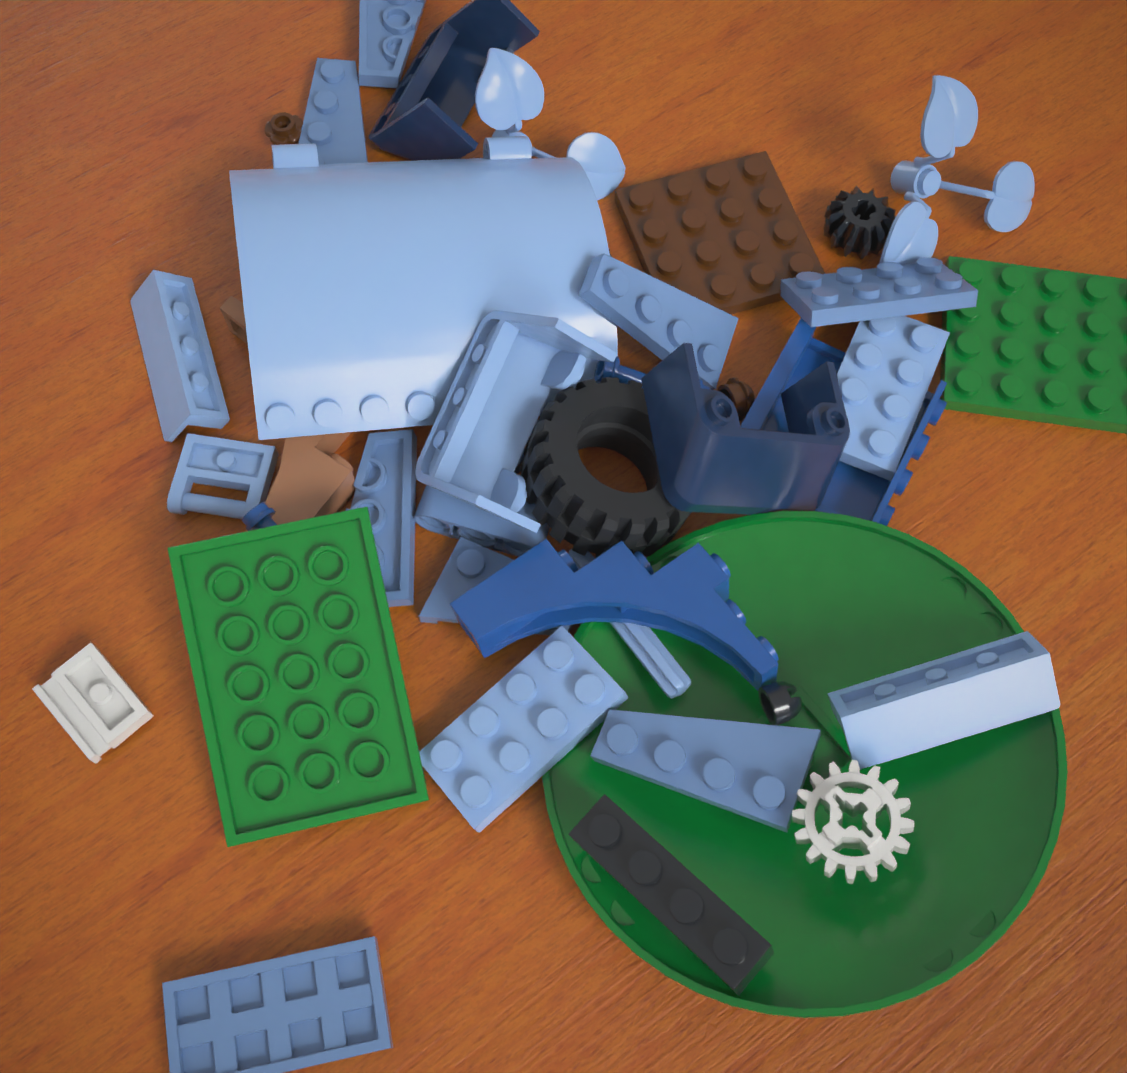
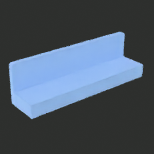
M152 270L133 295L130 303L164 441L173 442L187 425L222 429L228 423L230 417L193 280L189 277Z
M1028 631L827 693L832 711L844 731L851 760L858 761L860 770L1046 713L1060 707L1050 653Z

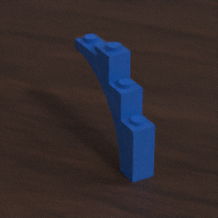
M545 539L450 603L458 623L484 658L516 640L553 627L586 622L632 623L664 630L701 645L733 666L757 691L762 686L776 682L777 661L779 657L775 649L763 636L756 638L746 627L744 614L729 599V578L731 574L727 565L717 554L709 555L699 542L654 573L645 556L639 551L633 554L623 541H620L578 570L575 562L564 549L557 552L550 542Z

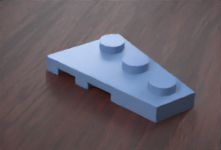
M460 537L419 615L420 622L435 624L438 621L458 623L450 603L514 561V559ZM566 625L563 627L568 632H570L573 625ZM553 627L536 634L550 636L560 627Z

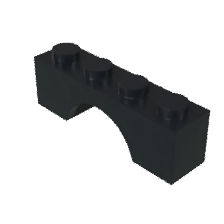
M605 794L568 834L580 848L648 909L738 996L773 956L774 950L772 945Z

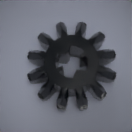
M857 185L850 193L841 190L839 195L836 196L835 201H831V204L828 205L824 215V236L831 238V248L842 247L845 257L851 252H856L861 260L868 255V252L877 255L883 249L895 219L896 210L887 207L888 197H875L874 188L868 193H862Z

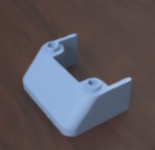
M499 310L490 312L481 321L420 453L415 469L416 479L492 515L537 533L541 524L517 513L525 504L527 492L524 478L514 473V470L551 388L564 390L570 385L576 384L584 373L587 358L614 363L617 353L560 318Z

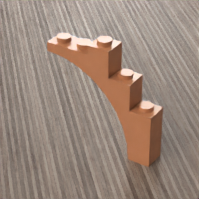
M230 296L220 307L229 330L248 345L243 303ZM351 432L285 438L280 468L265 502L269 508H273L276 511L272 519L277 525L341 512L354 496L356 488L353 486L355 481L352 473L353 467L344 458L335 454L336 450Z

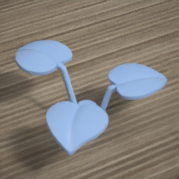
M490 48L485 66L476 86L475 106L477 113L484 123L496 129L492 137L527 136L519 131L522 128L521 120L533 119L540 114L544 103L542 81L536 71L517 55L499 48ZM587 132L576 137L568 146L566 157H573L580 163L591 182L597 200L608 196L619 186L624 178L626 167L616 145L611 139L597 132ZM530 141L531 156L537 158H556L536 149Z
M941 75L932 76L931 94L922 118L920 133L923 150L930 156L925 158L915 157L914 162L901 161L892 171V189L896 193L904 194V200L910 202L899 211L892 223L882 251L880 263L894 262L906 265L914 264L920 258L932 257L938 240V225L934 220L928 219L932 212L931 207L920 198L934 195L938 189L990 199L984 212V222L994 231H1012L1018 228L1029 215L1032 206L1031 199L1034 197L1035 181L1033 172L1027 164L1012 161L1001 167L994 178L992 191L941 181L940 173L934 166L929 165L952 158L955 154V147L967 145L973 138L977 127L978 105L976 99L967 86L956 79Z

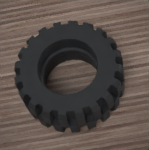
M605 377L602 378L600 383H596L595 379H588L578 382L575 388L572 386L562 390L556 395L554 401L548 402L542 411L524 452L525 457L521 464V476L526 483V502L528 504L535 503L532 512L533 516L541 526L545 523L548 524L551 528L550 536L559 543L563 539L574 545L572 551L583 556L589 551L596 553L597 558L620 541H623L633 554L639 551L643 555H651L659 550L665 542H669L692 513L673 507L663 493L645 395L642 388L643 385L640 382L629 380L627 384L619 383V378ZM588 447H602L624 455L640 470L646 482L647 491L628 493L604 485L585 468L578 450Z

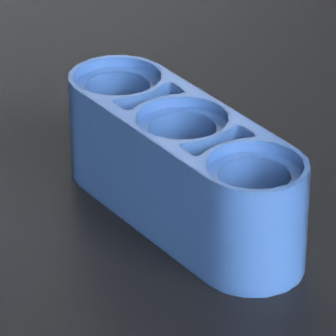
M428 485L424 489L414 516V520L419 526L431 532L458 540L460 537H463L483 547L520 557L545 540L550 529L548 524L545 523L542 526L540 525L537 533ZM525 501L524 506L517 513L538 522L532 514L535 503L528 504Z

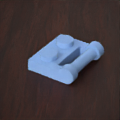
M187 433L167 498L168 511L181 515L186 514L187 511L242 519L252 508L262 502H266L279 455L276 447ZM193 483L249 492L246 501L194 494L190 491Z

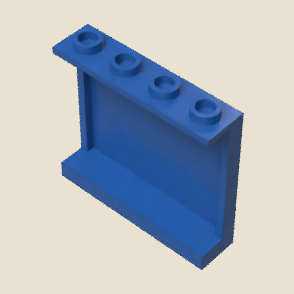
M800 318L740 427L789 432L781 393L825 362H834L837 374L846 353L812 338L816 327H810ZM941 380L934 393L927 391L896 472L890 481L839 461L821 505L813 511L853 516L887 526L895 511V508L888 505L893 493L899 496L902 495L913 474L912 471L906 469L910 458L919 460L930 439V436L923 434L927 424L935 426L945 409L947 402L941 400L940 397L947 382Z

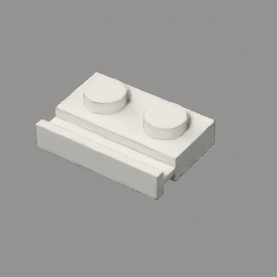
M91 642L51 673L52 677L43 685L37 684L32 688L86 757L95 764L102 759L100 756L111 747L115 749L154 716L100 650Z

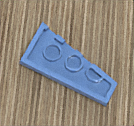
M360 0L359 86L398 87L426 0Z
M317 58L299 144L316 143L319 164L368 162L356 61Z
M603 253L593 258L579 296L661 360H664L683 343H691L699 378L711 390L716 389L739 318Z
M413 429L369 433L353 485L356 491L351 508H346V511L362 507H368L389 607L414 605V516L416 513L415 469L417 464V436Z
M609 709L590 756L595 762L788 832L792 820V810H795L798 803L797 792L803 788L821 736V730Z

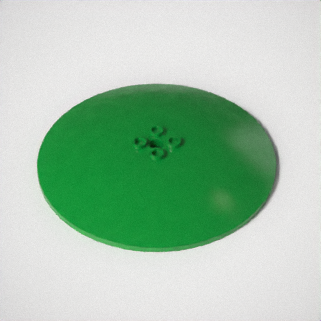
M777 511L751 514L721 521L693 531L663 546L646 558L655 573L699 542L709 555L715 553L725 562L731 574L729 578V599L744 614L746 618L745 625L756 638L763 636L775 649L779 657L777 661L776 682L785 681L794 685L797 691L791 697H801L802 707L798 715L778 726L821 730V736L802 788L810 792L814 790L810 782V775L813 772L825 780L829 777V763L835 762L841 773L849 772V766L852 761L844 731L832 711L827 693L1024 632L1012 613L985 584L964 566L937 548L907 533L883 524L843 514L818 511ZM610 622L582 623L574 635L575 640L626 692L628 699L616 710L772 725L762 709L758 691L733 666L701 645L670 632L651 628L691 679L689 688L682 695L671 699L662 691ZM1059 708L877 764L876 766L880 767L879 782L885 784L892 779H896L899 782L894 798L910 799V809L901 814V817L913 820L914 830L911 833L899 834V836L910 843L907 854L892 852L897 862V867L894 871L891 872L880 863L876 866V881L871 882L865 875L864 870L856 871L853 884L847 883L845 870L837 868L830 878L825 876L824 868L826 861L822 858L809 864L806 860V853L812 845L810 843L797 844L795 840V833L805 828V825L791 820L788 832H784L595 762L590 755L604 721L542 776L547 812L557 845L570 874L587 902L607 927L637 956L677 983L700 995L729 1006L766 1015L806 1019L844 1017L877 1011L916 998L956 976L992 947L1006 933L1027 906L1046 872L1058 840L1065 809L1068 770L1065 734ZM873 766L861 769L860 773L867 775ZM842 788L845 793L863 794L865 790L859 788ZM604 794L772 945L774 950L773 956L739 996L568 835ZM798 801L795 810L805 809L806 806ZM821 803L815 815V826L818 834L830 822V816L826 813ZM886 809L882 811L875 823V826L882 832V837L885 840L890 832V820ZM846 812L842 813L843 829L853 825L859 831L862 830L863 816L860 813L855 817L849 816ZM842 848L837 852L846 856L864 855L860 849Z

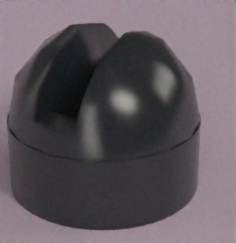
M785 681L773 682L760 687L758 690L762 709L772 725H780L790 721L798 715L802 707L801 697H791L797 691L796 687Z

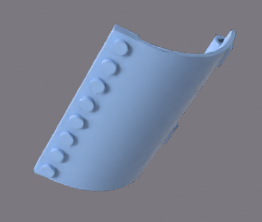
M527 136L486 137L483 142V158L319 164L316 143L271 145L273 169L229 170L259 440L434 425L479 324L486 315L495 310L560 318L616 352L618 356L617 325L579 296L592 259L603 253L610 256L600 208L591 182L580 163L573 157L532 159L530 141ZM586 359L584 373L578 382L595 379V369L599 360ZM577 383L574 385H570L569 387L573 386L575 388ZM551 388L542 411L548 402L554 401L556 395L562 390Z

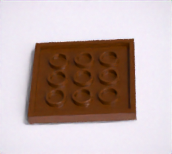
M766 151L615 190L614 201L644 273L731 315L784 300L780 296L781 279L796 278V275L801 272L825 274Z

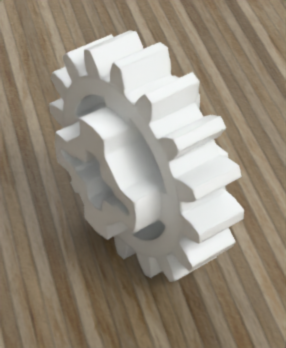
M857 760L851 761L849 772L841 773L835 762L829 763V777L824 780L820 775L813 772L810 775V782L814 790L810 792L799 789L797 792V800L806 808L792 810V820L806 827L795 833L796 843H810L812 845L806 853V860L811 864L820 858L826 861L824 875L828 878L835 873L837 868L845 870L846 881L849 884H853L856 871L864 870L865 875L871 882L876 881L877 865L881 863L892 872L897 867V862L892 852L907 854L910 843L899 836V834L911 833L914 830V821L901 817V814L910 809V799H895L894 794L898 789L899 782L896 779L889 780L885 784L879 782L880 767L876 765L865 775L860 773ZM842 788H859L865 790L863 794L845 793ZM821 803L826 813L830 816V822L818 834L815 826V815ZM884 809H886L890 820V832L886 840L882 837V832L875 826L876 819ZM846 812L851 817H855L860 813L863 816L862 830L859 831L853 825L843 829L842 813ZM842 848L860 849L864 855L846 856L837 852Z

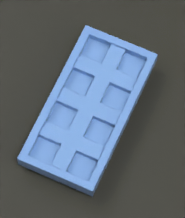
M907 316L859 322L837 373L850 428V435L839 461L889 481L892 479L950 332Z
M561 626L420 750L422 766L472 828L480 833L606 719L609 709L616 710L628 699V696L575 638Z

